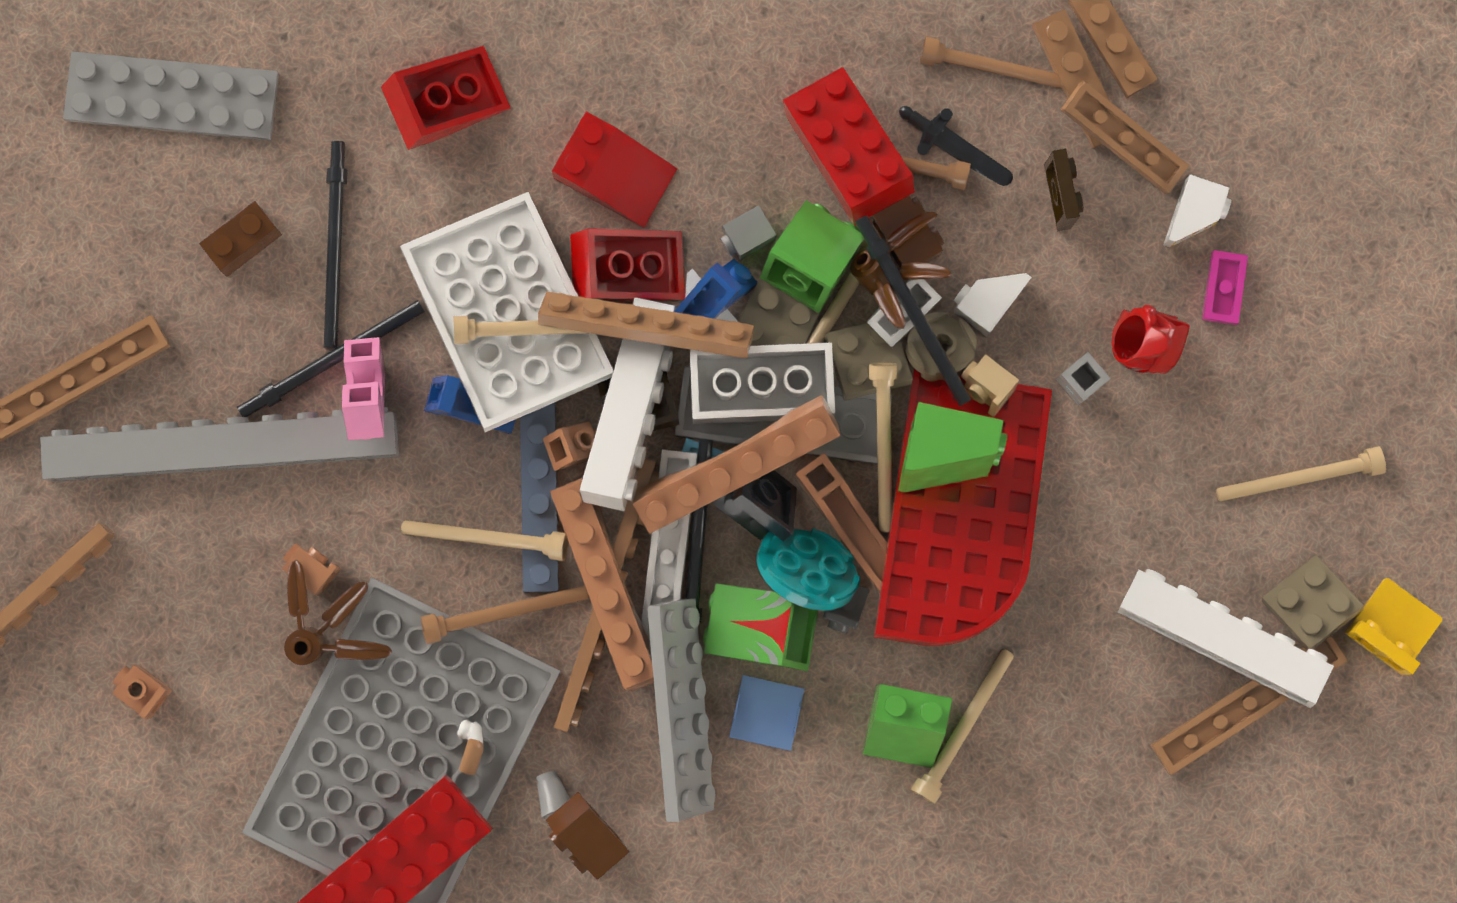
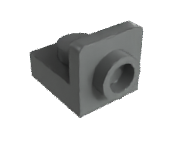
M859 586L849 603L841 608L825 610L822 618L829 620L827 627L846 634L849 628L856 630L869 589Z

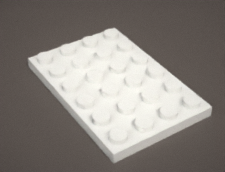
M529 192L400 246L484 432L612 378V366L597 335L593 333L476 337V340H469V344H454L453 316H468V319H475V323L538 321V312L546 291L578 296Z

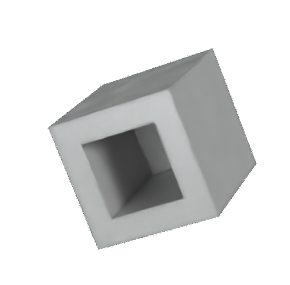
M758 205L723 225L722 232L725 236L720 238L728 255L736 254L739 261L776 241V233Z
M1087 352L1056 378V381L1079 406L1111 378Z

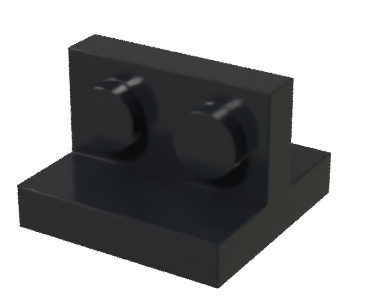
M775 470L711 502L759 540L763 539L769 531L782 541L793 535L797 487Z

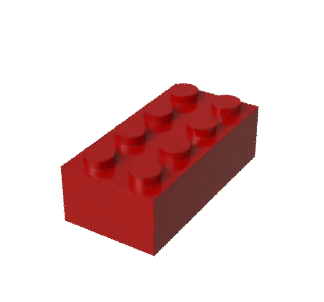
M844 67L783 99L788 121L854 226L856 225L855 221L863 216L871 217L915 192L913 174Z

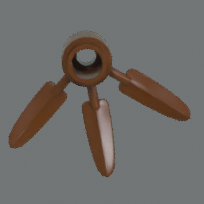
M926 212L920 214L895 230L887 240L891 249L888 253L900 247L916 232L937 217V213ZM866 249L859 252L851 263L850 270L852 275L874 296L887 319L895 327L904 329L905 318L902 309L876 259H871ZM906 262L902 264L901 270H899L904 280L944 279L952 276L948 268L924 262Z
M297 560L293 561L288 571L287 594L289 614L292 617L297 616L298 630L292 632L285 641L284 650L287 658L294 664L307 665L319 659L324 651L335 652L336 658L348 660H373L386 658L391 655L392 650L389 646L368 641L338 639L335 645L326 644L322 634L329 626L335 629L346 619L368 591V584L366 582H359L343 593L322 614L324 623L318 629L305 627L304 616L309 613L305 576L302 564ZM299 641L307 644L308 650L306 653L301 651Z

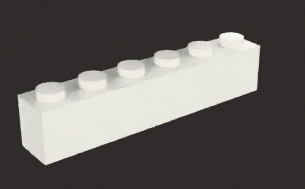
M634 298L633 301L635 306L671 312L676 310L674 305ZM629 339L622 340L580 487L583 502L625 511L627 500L633 501L637 489V480L634 479L637 467H643L646 456V447H642L645 435L651 436L655 424V415L652 414L654 403L659 404L663 396L664 383L661 382L663 371L669 372L672 363L673 351H669L670 346Z
M1147 569L1146 572L1138 570L1118 613L1309 708L1316 704L1334 667L1326 662L1328 658L1325 655L1312 649H1308L1305 652L1295 647V641L1283 634L1275 633L1273 636L1262 631L1263 626L1257 621L1248 617H1243L1240 620L1229 614L1230 609L1215 601H1211L1208 604L1198 599V593L1186 586L1179 585L1178 588H1175L1165 583L1166 578L1156 571Z

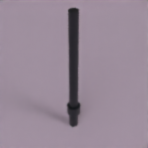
M331 141L330 168H327L326 183L330 184L323 348L332 349L338 346L344 184H347L348 170L344 168L345 142Z
M867 215L855 221L868 244L867 252L871 259H876L958 405L961 406L971 400V397L888 253L891 250L885 238L881 239L869 217Z
M417 300L351 340L382 338L425 311ZM344 344L275 385L269 383L259 389L260 393L237 406L241 416L248 417L267 405L272 407L282 401L281 397L343 361Z
M699 439L697 465L712 459L713 440ZM708 504L693 511L686 599H696V608L700 616L699 623L702 620V608L699 607Z

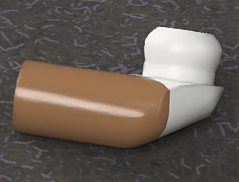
M463 720L457 735L460 739L468 741L459 770L468 775H475L484 750L482 727L476 721L472 723L469 720Z

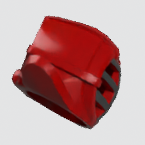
M1151 305L1134 308L1132 311L1124 309L1112 332L1111 345L1113 355L1122 366L1132 372L1166 374L1175 367L1182 355L1190 325L1177 320L1178 317L1156 311V308Z

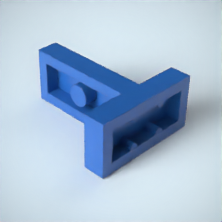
M735 258L723 267L716 263L708 270L674 312L716 319L722 312L747 295L756 286L758 281L751 275L748 268L740 264Z
M449 375L433 378L424 408L425 412L436 415L443 414L482 426L462 382H460L461 379ZM515 420L494 428V430L512 434Z

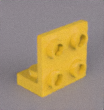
M1385 578L1366 602L1363 611L1356 616L1345 631V634L1400 675H1413L1421 664L1415 658L1442 622V617L1391 579Z

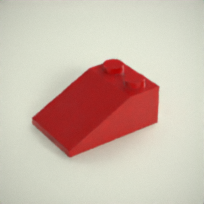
M484 45L394 72L381 86L408 150L432 143L511 109Z
M585 111L554 165L552 175L555 180L645 228L678 168L618 128Z
M587 228L570 235L572 283L578 297L615 303H633L634 298L650 301L685 299L682 231Z

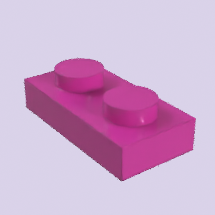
M1217 250L1211 252L1202 320L1237 325L1239 323L1248 255Z

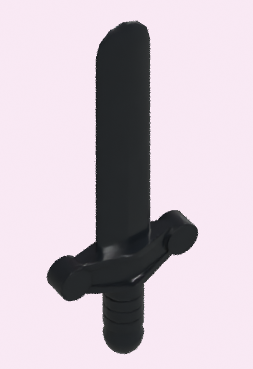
M902 106L899 109V115L902 119L908 120V123L923 132L917 147L920 155H926L934 144L957 160L971 163V169L999 185L1007 186L1012 182L1013 174L1010 170L946 127L953 116L950 109H943L931 121L917 111H913L909 106Z

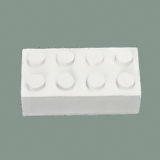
M832 343L750 346L747 359L690 349L693 424L778 421L791 410L820 395H823L832 414L835 415Z

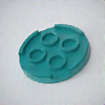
M812 528L811 532L794 529L793 535L785 541H782L769 531L758 548L756 561L761 576L776 593L796 605L813 610L841 608L850 602L860 584V578L853 564L854 557L849 550L838 540L818 529Z

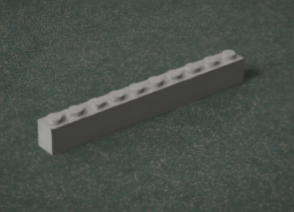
M384 407V437L368 440H348L342 410L332 411L331 417H318V412L297 413V419L283 420V415L280 414L264 415L260 422H248V417L227 418V424L213 425V420L202 419L193 420L192 426L178 427V422L157 423V429L143 430V425L131 424L121 426L122 431L108 432V427L86 428L87 434L73 435V430L60 429L52 430L51 436L40 437L42 479L49 482L400 457L397 415L394 412H388V407Z

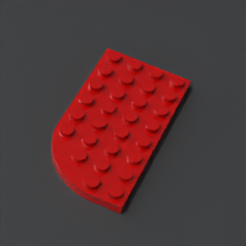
M914 368L874 638L922 646H945L966 641L992 627L1010 610L1026 583L1030 568L1052 389L1017 384L1014 393L996 415L992 417L988 414L990 406L986 403L981 404L971 397L970 401L959 406L945 380L927 381ZM959 376L963 385L965 386L966 381L962 379L961 376ZM919 402L1004 420L1001 433L1007 434L1005 450L1000 457L999 465H992L988 476L910 492L898 491L910 428Z

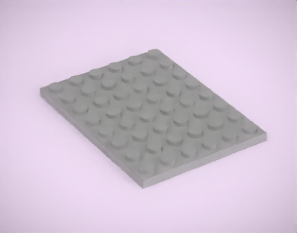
M371 577L368 583V591L356 606L340 639L368 641L387 645L392 650L391 655L386 658L373 660H348L336 658L335 652H333L242 833L328 876L446 774L487 821L561 671L473 627L447 632V636L441 637V641L426 644L420 617L435 614L436 617L442 615L444 619L451 616ZM463 720H469L472 723L476 721L482 727L484 750L475 775H468L459 770L468 741L460 739L457 735ZM474 846L408 903H447Z

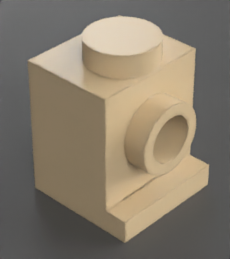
M987 355L979 363L972 361L961 375V378L966 381L965 388L968 389L969 395L975 401L989 405L988 414L992 417L996 415L1014 393L1019 382L1018 378Z

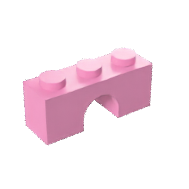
M380 337L344 340V368L347 384L343 385L342 411L348 440H368L384 437L385 366Z

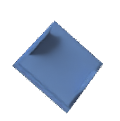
M743 675L729 737L791 751L801 710L804 688Z

